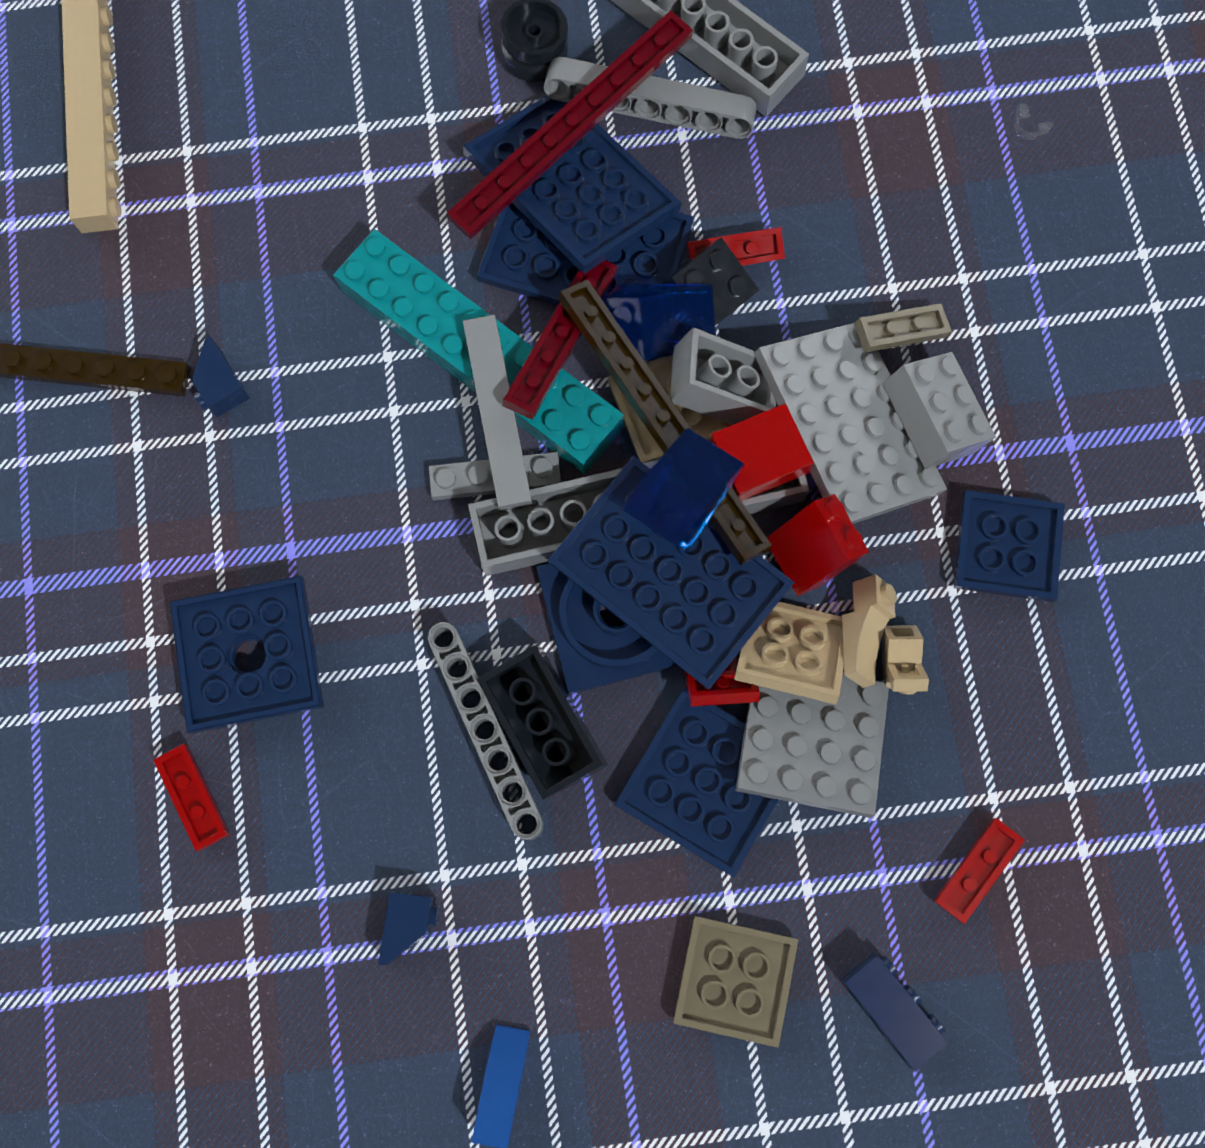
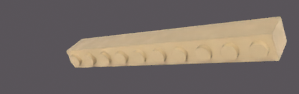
M62 0L69 219L81 233L118 229V217L122 215L121 205L117 198L120 178L116 170L115 161L119 160V151L114 141V133L118 132V125L113 115V106L117 105V99L112 88V79H115L116 75L111 61V52H114V42L109 26L113 25V17L108 6V0Z

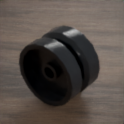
M520 0L513 3L504 12L500 22L504 65L511 74L519 79L529 82L545 81L551 61L557 57L567 58L568 56L567 17L560 7L549 0Z

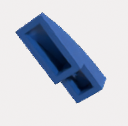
M496 1024L471 1143L496 1148L509 1147L529 1045L530 1030Z

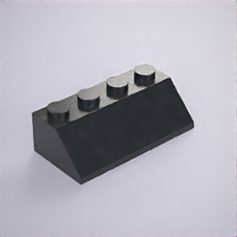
M534 645L477 679L543 800L581 782L608 766L543 648Z

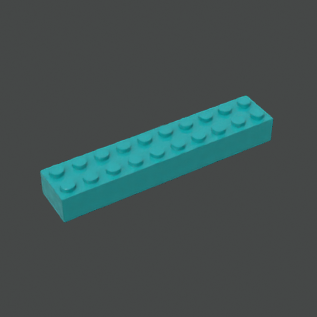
M374 229L333 275L341 292L476 393L463 321L490 316V314ZM496 319L510 388L534 347ZM561 369L533 420L514 412L518 426L551 451L558 452L559 457L583 475L588 472L624 428L623 413L564 369Z

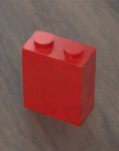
M786 403L712 433L709 442L710 446L707 447L708 454L715 464L719 465L724 477L741 501L810 473L814 464Z
M836 494L813 501L767 537L772 545L770 550L783 573L794 582L792 588L797 597L819 588L869 553L862 536L856 530L846 513L845 507L839 501Z

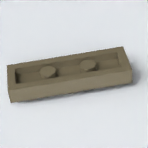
M941 303L860 317L854 323L864 353L946 338L952 333Z

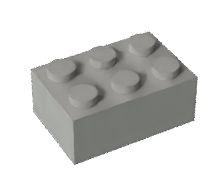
M694 327L674 346L670 399L674 404L731 425L776 407V399L755 358V351Z
M953 352L904 364L882 383L925 469L972 455L996 438Z

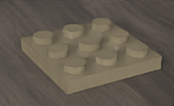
M694 916L673 1024L779 1048L799 939Z

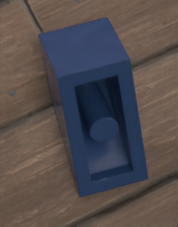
M211 336L206 338L192 379L198 391L193 395L203 411L209 409L216 417H219L250 399L219 346Z
M396 891L389 892L378 961L379 965L392 963L431 932V926H437L440 905H435L436 897Z

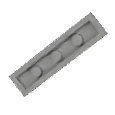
M558 452L523 456L530 490L561 483ZM489 459L429 466L431 497L433 501L496 494Z

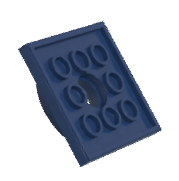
M550 563L536 567L569 695L678 667L626 624L614 627L605 623L600 615L601 604Z
M302 575L170 601L187 733L194 734L324 708L305 579ZM248 641L260 642L266 652L263 665L253 672L241 671L235 661L238 648Z

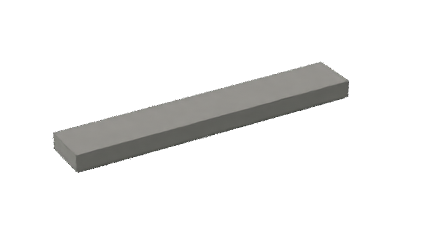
M495 315L464 320V331L498 508L502 510L532 504L515 413L502 406L503 399L510 388Z

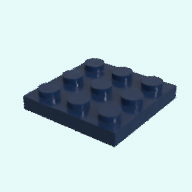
M965 490L962 493L953 588L1055 602L1058 597L1065 503Z

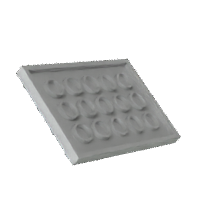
M854 323L759 347L754 353L778 406L786 403L812 457L814 464L810 473L822 498L836 494L853 524L940 495L947 490L936 466L928 469L924 468L882 384L891 375L878 350L864 353Z

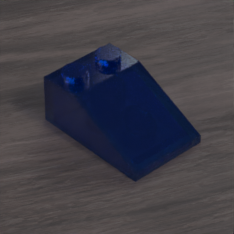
M712 284L617 285L607 297L609 311L643 360L673 356L674 346L693 327L716 336Z
M687 427L642 478L622 510L677 547L688 552L745 464Z

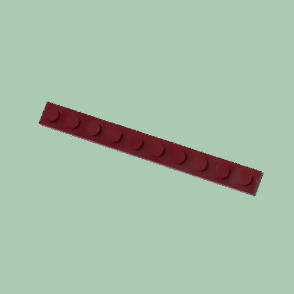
M670 10L447 212V219L471 240L692 38L693 29Z

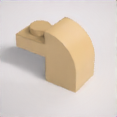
M917 625L886 626L882 635L883 680L886 683V687L892 689L893 692L910 695L915 694L917 691H928L929 678L922 666L924 639Z

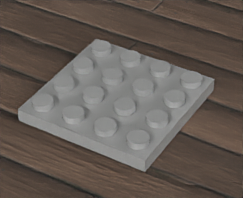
M843 674L840 697L836 705L759 686V702L748 703L735 791L868 818L874 817L889 687H886V683L875 681V685L863 688Z

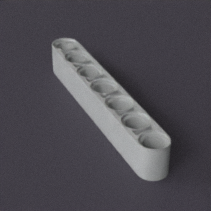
M566 57L554 58L548 69L544 91L550 98L568 103L608 66ZM650 75L611 112L743 139L750 136L753 131L757 105L748 96Z
M446 622L437 623L432 626L428 633L429 645L513 833L520 839H536L543 831V818L497 715L477 681L479 675L465 644L453 625ZM442 633H452L453 641L449 646L439 647L437 645V639ZM457 662H464L467 665L466 673L459 678L452 677L450 674L451 667ZM470 692H478L481 697L478 706L471 709L464 706L465 696ZM491 722L495 728L493 735L489 739H480L477 734L478 727L482 723ZM500 752L507 754L509 761L506 768L500 771L493 770L491 767L492 757ZM510 784H519L523 790L522 797L517 802H508L505 798V789ZM524 815H533L537 821L535 831L531 834H523L518 826L519 820Z

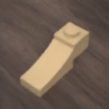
M876 574L853 582L854 611L842 615L844 675L863 688L875 685L876 659L880 641L889 619L895 617V603L897 601V595L893 586L886 583Z

